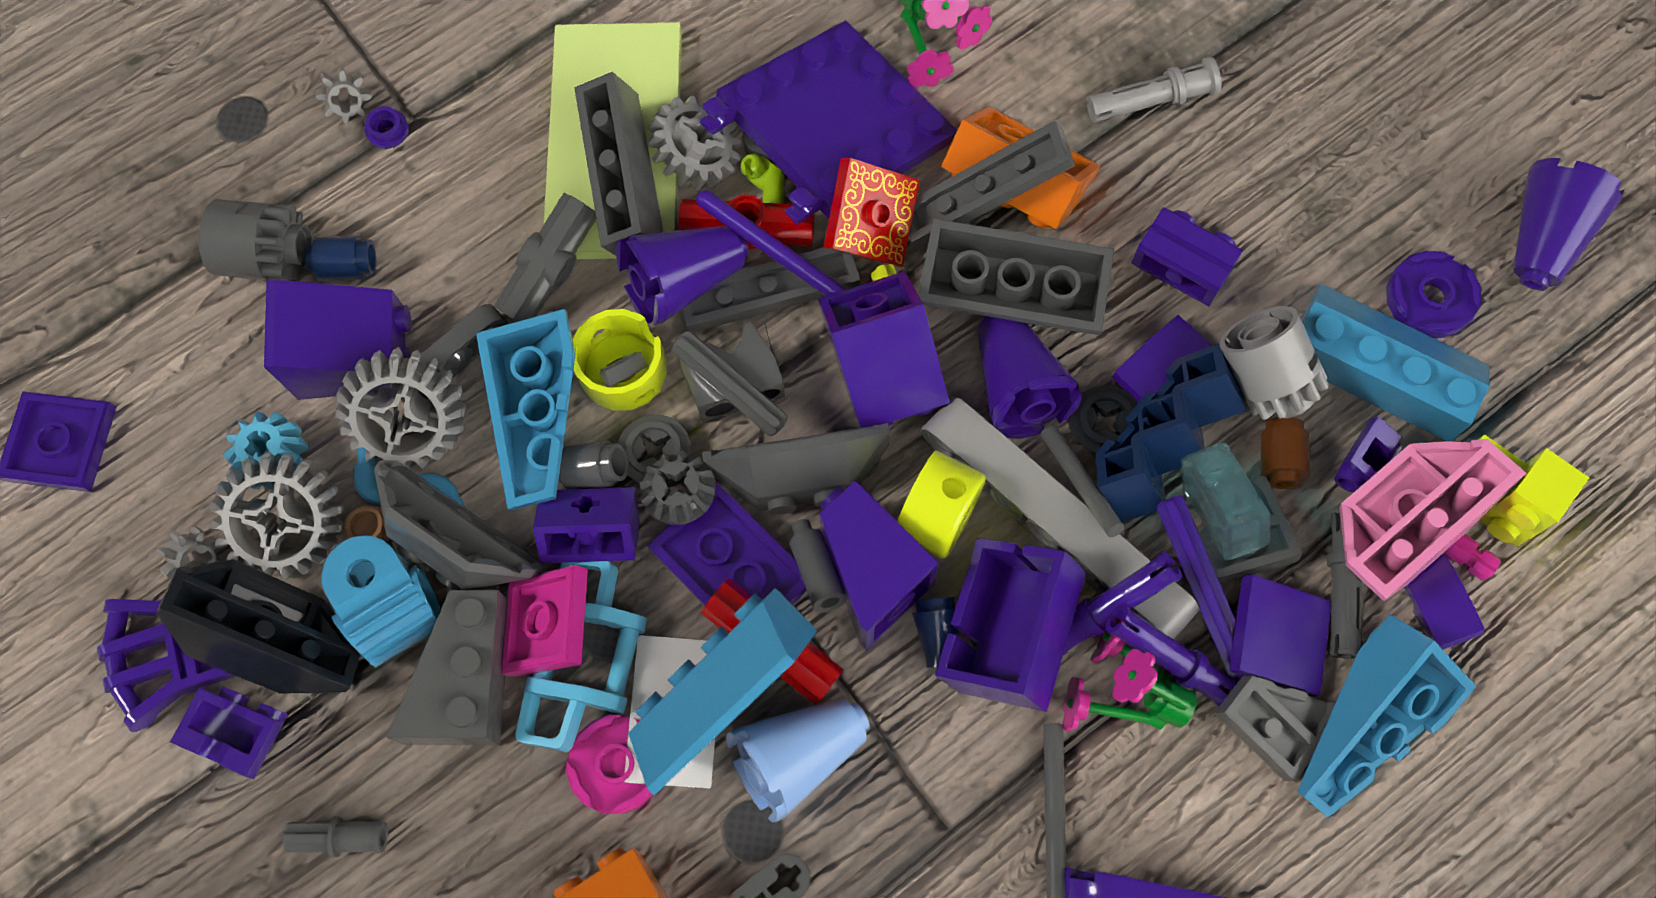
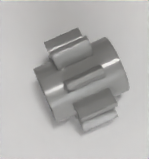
M339 66V74H335L332 77L323 72L321 77L326 85V89L315 90L316 99L321 101L328 100L324 108V115L328 117L335 112L342 116L344 123H348L349 116L356 112L364 117L366 112L361 102L362 100L372 99L371 90L359 89L364 80L363 74L357 73L352 77L345 73L343 66ZM343 87L348 88L349 91L348 101L344 102L339 101L338 97L339 88Z
M192 526L189 535H180L172 530L170 532L172 539L167 543L166 547L157 548V552L164 556L168 562L160 569L161 573L168 578L172 577L177 568L187 566L192 568L222 561L216 557L214 552L218 548V546H215L216 538L210 536L204 539V531L197 526ZM192 551L191 554L194 559L189 563L190 559L187 554Z

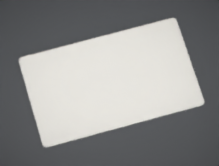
M644 635L638 637L629 731L637 724L635 719L641 720L635 711L655 691L664 697L673 688L667 680L688 659L696 666L707 655L700 648L707 640ZM628 735L627 748L633 754L635 765L632 774L625 782L645 784ZM715 738L676 774L666 786L711 788ZM626 754L625 773H626V771H627V769H628V767H629V759H628L627 754Z

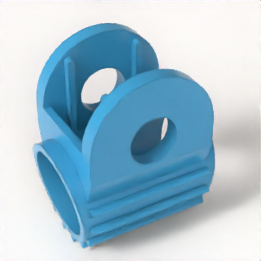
M373 536L352 537L336 546L324 563L322 586L332 607L336 611V614L332 616V620L351 645L369 661L370 665H374L375 668L431 634L441 611L434 589L425 572L418 564L412 566L385 541Z

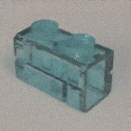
M1221 442L1187 455L1181 460L1182 473L1184 475L1182 476L1183 490L1224 560H1232L1264 548L1270 543L1269 527L1271 514L1261 498H1257L1255 488L1226 443Z

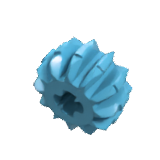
M256 411L251 424L245 420H238L239 428L241 429L238 435H226L227 441L233 447L222 454L225 456V460L232 464L229 470L232 467L242 469V461L248 457H253L260 463L261 456L267 448L269 449L267 452H272L277 463H279L283 454L292 453L294 458L293 466L297 467L304 460L299 455L309 450L308 443L301 438L302 429L295 422H288V419L280 413L274 412L270 417H267L263 412ZM261 482L250 486V488L259 490L264 485L269 490H273L275 482Z

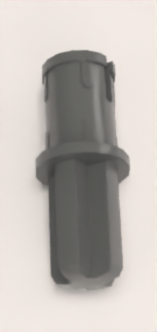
M333 817L330 822H289L285 825L282 843L286 852H328L330 857H339L341 852L382 853L387 846L388 827L385 820H379L378 822H344L342 817Z

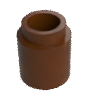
M1275 417L1269 419L1265 424V430L1261 432V476H1266L1268 482L1274 488L1294 489L1300 486V482L1310 477L1309 432L1304 429V421L1299 418L1280 419Z

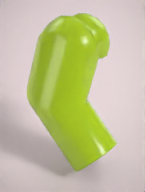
M755 153L745 156L741 162V171L751 183L763 191V203L784 204L785 176L782 170L763 156Z

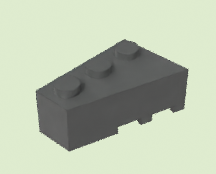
M449 590L386 738L403 745L500 746L506 676L501 674L508 599L498 590Z

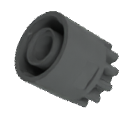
M224 199L211 201L203 213L199 229V250L204 267L210 274L215 276L292 281V278L298 279V266H305L307 246H312L309 228L306 225H301L303 213L296 211V206Z

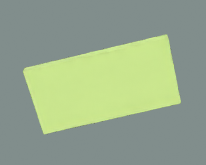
M680 22L555 25L544 224L563 193L572 195L595 211L574 87L607 73L614 72L639 95L646 139L648 141L653 134L648 130V127L655 118L656 113L664 103L669 105L675 97L680 98L682 46ZM648 146L663 232L677 231L678 175L673 172L671 175L665 176L663 172L667 165L664 161L654 162L652 159L658 149ZM596 219L576 251V259H617L615 255L601 247Z

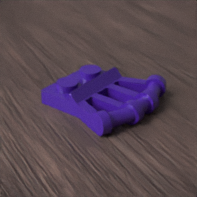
M106 599L103 612L108 615L102 644L97 647L98 659L105 662L107 676L102 680L104 692L111 693L126 715L123 722L131 732L140 731L151 725L161 711L183 694L197 692L199 687L204 688L236 677L233 674L186 656L162 621L161 625L125 636L128 616H157L156 612L162 599L158 601ZM162 642L166 643L168 656L127 669L125 657L129 656L130 653ZM172 673L173 679L143 702L133 689L136 684Z

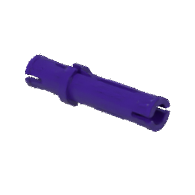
M1163 551L1157 558L1095 599H1085L1077 604V611L1074 614L1063 655L1093 634L1101 636L1107 632L1106 622L1108 618L1113 621L1118 619L1111 615L1112 611L1118 606L1126 605L1132 610L1173 582L1182 579L1179 567L1173 570L1170 567L1176 563L1172 557Z
M1126 605L1118 606L1111 613V615L1123 623L1117 624L1109 618L1106 622V631L1115 635L1143 653L1150 652L1153 654L1155 662L1171 672L1175 682L1185 688L1193 687L1211 699L1217 706H1220L1228 696L1219 687L1222 689L1225 687L1232 691L1238 683L1234 678L1227 676L1209 664L1208 657L1196 649L1188 650L1131 611Z

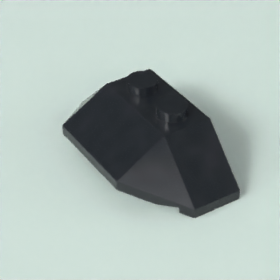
M234 559L207 563L192 568L189 566L177 568L156 612L186 656L279 694L346 692L351 687L361 655L333 622L332 616L335 613L324 599Z

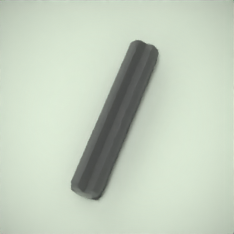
M686 331L675 340L672 347L673 353L767 435L774 436L784 427L788 419L787 414L695 334Z

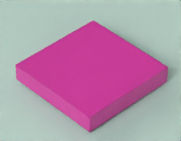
M573 565L536 574V576L529 579L509 582L501 674L517 677L581 665L588 569Z

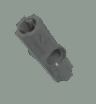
M563 193L540 232L531 234L523 244L516 260L518 267L493 307L518 322L536 317L553 288L558 289L570 275L576 262L575 253L596 220L595 211L572 195Z

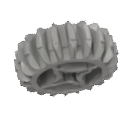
M397 347L393 349L390 359L379 350L373 354L371 361L362 358L357 362L355 371L350 370L346 373L342 381L344 386L340 387L336 394V401L340 404H338L335 410V418L343 421L340 426V435L353 436L350 442L351 450L364 447L367 450L365 454L366 462L378 456L383 461L397 460L407 468H410L411 462L414 461L423 469L428 465L430 457L440 461L445 455L446 448L452 449L456 445L457 434L463 431L465 424L462 416L465 414L466 404L465 401L459 400L462 394L461 385H450L453 377L451 370L440 373L436 371L438 365L437 358H433L425 364L419 361L421 358L419 350L413 351L410 359L404 358L402 351ZM400 383L399 386L392 389L379 387L378 390L372 389L382 384ZM418 390L424 393L431 401L423 398L418 393ZM402 397H404L403 409H405L401 422H398L400 412L398 411V406ZM411 431L421 433L417 435H404Z
M266 452L261 456L260 463L253 457H248L242 461V469L232 467L226 472L228 482L221 481L216 485L214 491L220 498L210 502L208 509L220 516L215 517L209 522V528L223 530L224 534L215 540V546L224 547L228 544L233 550L228 554L227 560H237L239 557H242L246 560V565L255 568L256 565L261 566V572L270 576L273 575L277 568L279 575L284 580L289 579L293 575L294 568L303 575L311 570L312 562L322 564L328 557L326 550H333L339 542L333 534L341 532L344 528V522L333 517L342 513L344 504L329 501L338 493V486L330 485L324 488L321 485V482L327 477V473L324 470L318 471L314 476L308 473L312 463L310 459H304L297 467H294L292 453L283 454L279 463H277L272 452ZM261 482H275L274 489L268 493V499H255L253 502L242 501L248 487ZM294 489L303 495L311 508L301 506L296 501ZM276 505V509H278V516L282 519H285L279 525V527L278 522H276V514L270 513V511ZM245 524L253 526L258 531L261 542L249 532ZM302 530L313 531L310 540L303 545L294 548H280L281 542L286 538V533H300Z

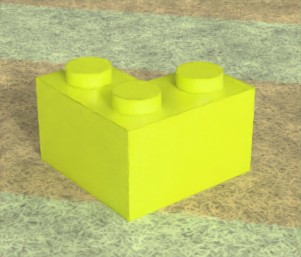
M1484 434L1478 439H1488L1526 472V475L1479 520L1487 526V530L1492 536L1502 542L1511 543L1515 547L1558 523L1589 480L1587 475L1548 448L1525 463Z

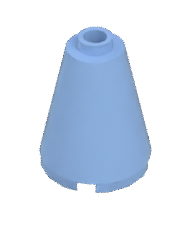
M840 698L736 727L726 734L728 749L735 745L738 747L741 758L733 761V764L750 797L760 811L769 806L773 812L768 819L771 822H778L785 818L866 742L865 730L869 729V721L859 704L856 702L850 704L846 699Z

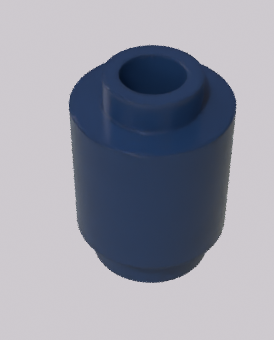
M359 235L315 237L312 246H307L305 251L307 270L310 273H314L318 281L363 280L365 275H374L376 271L377 260L374 243L372 240H363Z

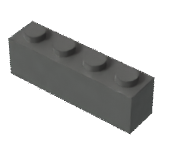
M610 72L578 85L574 89L601 247L616 256V247L619 240L633 235L663 232L639 95L614 72Z

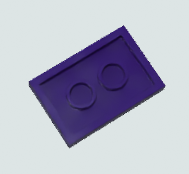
M717 482L713 502L701 517L686 524H670L647 546L658 560L704 606L727 578H730L751 596L756 593L762 600L776 588L792 605L807 591L796 560Z

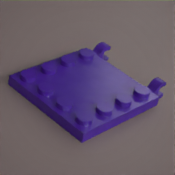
M846 20L718 88L716 97L710 98L702 105L708 116L700 119V124L710 135L718 133L725 126L735 121L798 188L789 195L793 205L785 209V213L796 225L804 222L819 210L829 219L841 158H853L903 174L951 145L957 129Z

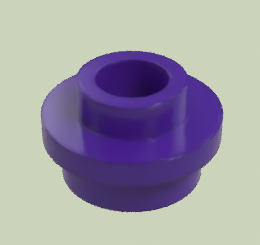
M385 106L378 107L372 110L366 118L365 135L369 142L377 148L391 149L397 147L408 135V122L398 110ZM393 127L391 130L383 133L386 128Z

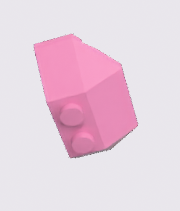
M1488 439L1471 440V442L1410 443L1341 503L1340 516L1346 566L1383 601L1387 600L1407 586L1470 530L1526 475V472Z

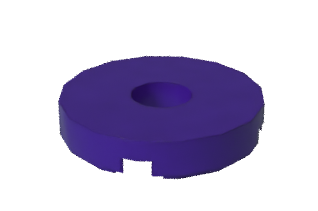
M1423 251L1410 255L1392 272L1386 285V302L1397 321L1432 338L1441 339L1455 335L1473 320L1482 303L1481 286L1474 271L1466 264L1460 265L1457 261L1453 260L1454 256L1445 252ZM1424 286L1437 287L1443 293L1444 302L1437 303L1429 300L1424 293Z

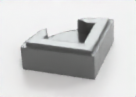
M636 351L607 364L606 367L600 369L601 372L599 374L606 387H610L648 366L641 352L637 353Z

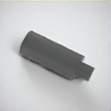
M808 519L797 520L792 524L795 536L790 540V547L814 611L819 613L833 611L846 602L847 596L821 530L812 529Z

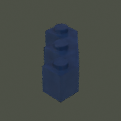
M1219 343L1175 359L1164 372L1168 378L1156 393L1148 391L1124 419L1128 426L1115 441L1107 439L1096 452L1098 487L1121 522L1157 511V504L1165 500L1162 474L1207 459L1202 426L1246 411L1244 396Z

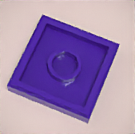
M22 391L0 460V480L91 492L117 407L107 401Z
M1253 574L1243 576L1229 671L1243 676L1253 675L1266 679L1282 688H1294L1306 692L1308 696H1320L1332 601Z

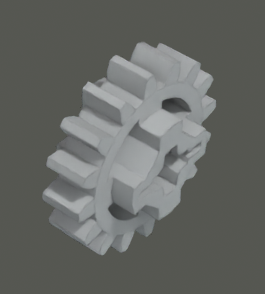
M690 95L685 103L679 97H675L669 105L665 103L662 105L648 127V130L653 134L648 139L647 145L658 149L652 158L653 161H664L667 166L663 174L668 176L673 172L678 175V185L683 186L687 180H692L695 190H700L705 183L712 189L721 180L725 181L735 170L734 166L741 159V155L736 150L742 143L740 139L731 137L732 132L737 128L735 124H729L718 133L710 135L700 124V119L708 116L702 106L697 104L695 96Z

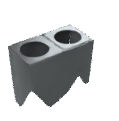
M747 321L743 327V340L739 342L736 352L732 354L711 343L706 344L771 401L785 397L783 380L770 340L769 348L751 323ZM678 358L703 423L739 412L734 405Z

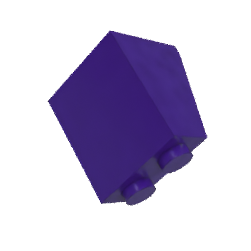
M905 271L818 299L860 428L888 423V426H890L896 420L914 414L927 415L934 412L939 406L950 403L924 304Z
M268 280L266 281L264 368L298 400L334 397L339 388L344 386L342 381L346 373L350 370L355 371V366L360 359L365 358L371 361L373 354L379 350L390 359L393 349L397 347L402 351L404 358L410 359V351L408 347H405V332H410L412 326L410 310L407 305L401 303L393 290ZM391 383L382 384L372 389L378 390L379 387L391 389Z
M854 481L845 490L841 486L836 488L824 499L821 504L823 511L820 513L821 531L847 596L845 603L859 642L868 650L916 603V600H920L934 586L939 563L875 499Z

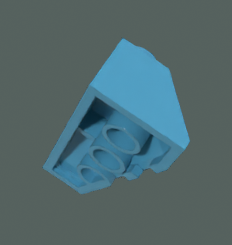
M565 309L476 333L507 509L510 511L553 500L557 496L575 361V350Z
M1389 614L1381 625L1372 631L1366 643L1358 651L1297 792L1325 816H1331L1373 782L1375 769L1387 759L1392 757L1399 762L1410 753L1408 743L1421 732L1427 730L1434 734L1443 727L1477 686L1433 639Z

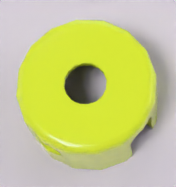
M626 309L605 310L589 317L577 329L573 337L575 350L573 370L585 394L598 406L612 411H631L648 404L661 391L667 377V358L659 336L654 337L651 334L647 321L641 314ZM601 329H605L603 332H601L600 334H598L597 336H595V337L593 338L594 334H595L597 331H599V330H601ZM636 351L637 353L641 352L648 367L635 373V376L629 381L618 382L613 386L606 387L599 374L601 372L600 369L618 358Z
M935 450L916 479L897 522L927 552L941 559L946 558L954 548L975 508L986 481L985 474Z

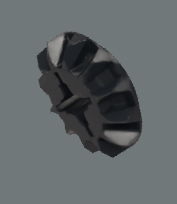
M1095 386L1081 393L1082 400L1080 405L1069 417V429L1072 430L1077 445H1082L1088 449L1093 456L1096 455V452L1107 439L1115 441L1128 426L1124 419L1138 404L1132 395L1115 386ZM1095 412L1097 414L1100 413L1103 417H1108L1110 414L1113 416L1119 412L1112 425L1116 432H1111L1108 428L1094 432L1093 429L1098 421Z

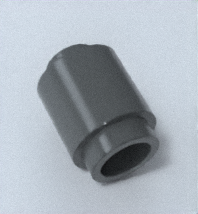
M599 441L563 448L559 482L566 489L613 487L618 481H623L627 476L628 459L624 448L620 444H612L610 441Z

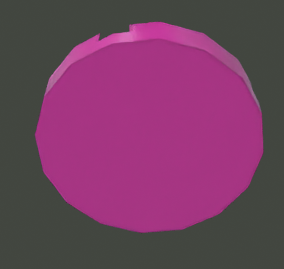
M607 715L591 721L577 733L574 745L569 751L566 774L571 790L584 805L603 814L628 813L641 808L654 796L647 789L646 784L625 782L632 774L635 765L633 754L627 748L629 716ZM626 754H627L628 759H629V767H628V769H627V771H626V773H625Z

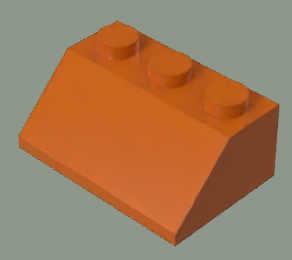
M988 106L962 119L941 167L951 172V177L1035 132V130ZM1070 149L1075 163L1074 167L1000 206L1012 208L1013 206L1026 213L1027 219L1034 225L1044 229L1052 227L1056 230L1067 221L1097 175L1101 165Z

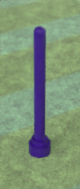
M702 190L697 194L696 203L699 207L823 295L829 296L847 290L710 191Z

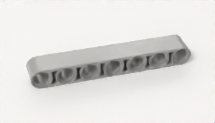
M952 396L949 400L950 403L945 404L920 429L923 438L934 450H938L984 473L986 481L982 492L1045 547L1066 551L1086 572L1084 581L1099 594L1104 593L1151 562L1120 534L1115 537H1108L1090 509L960 398ZM1173 582L1131 611L1172 639H1175L1195 617L1200 608L1188 592L1176 582Z

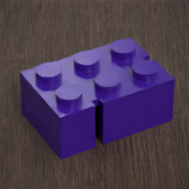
M977 538L951 625L974 643H978V648L976 651L957 635L947 634L935 676L962 694L1047 712L1086 572L1066 551L1025 545L1022 550L1015 543Z

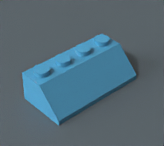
M1320 283L1301 320L1318 355L1328 383L1445 441L1452 442L1472 425L1490 387L1488 364Z
M776 588L763 600L755 593L734 614L740 622L729 633L721 626L700 647L707 655L696 666L688 659L667 680L673 688L664 697L655 691L635 711L641 720L628 732L646 787L653 795H656L790 667L817 632Z

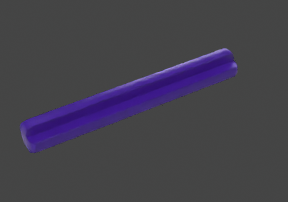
M1181 495L1165 499L1157 504L1158 514L1193 596L1198 603L1199 610L1227 675L1235 680L1241 679L1243 675L1229 671L1236 618L1185 499Z

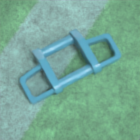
M609 561L562 562L560 567L561 569L577 565L588 570L601 571L595 604L585 603L584 622L620 629L605 692L580 685L552 681L554 670L533 673V677H528L525 684L524 697L515 733L517 741L521 743L568 752L574 745L586 706L624 714L627 698L623 696L639 634H644L648 619L641 615L612 608L618 568ZM541 698L569 702L560 732L553 739L535 736L534 734Z

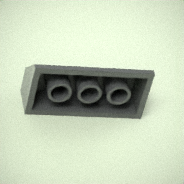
M933 218L919 297L925 306L1101 336L1114 248Z

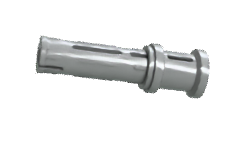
M1206 57L1202 59L1201 64L1179 69L1177 66L1170 67L1163 73V76L1104 93L1089 95L1086 99L1089 117L1093 123H1097L1114 116L1124 115L1161 103L1169 102L1171 105L1179 106L1191 97L1206 93L1210 96L1218 95L1222 87L1220 71L1213 57Z

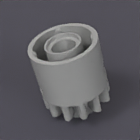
M1277 306L1255 312L1232 325L1220 339V348L1252 414H1260L1263 420L1268 419L1273 414L1280 419L1302 414L1315 401L1321 399L1318 392L1329 388L1326 381L1327 376L1298 311L1293 307Z

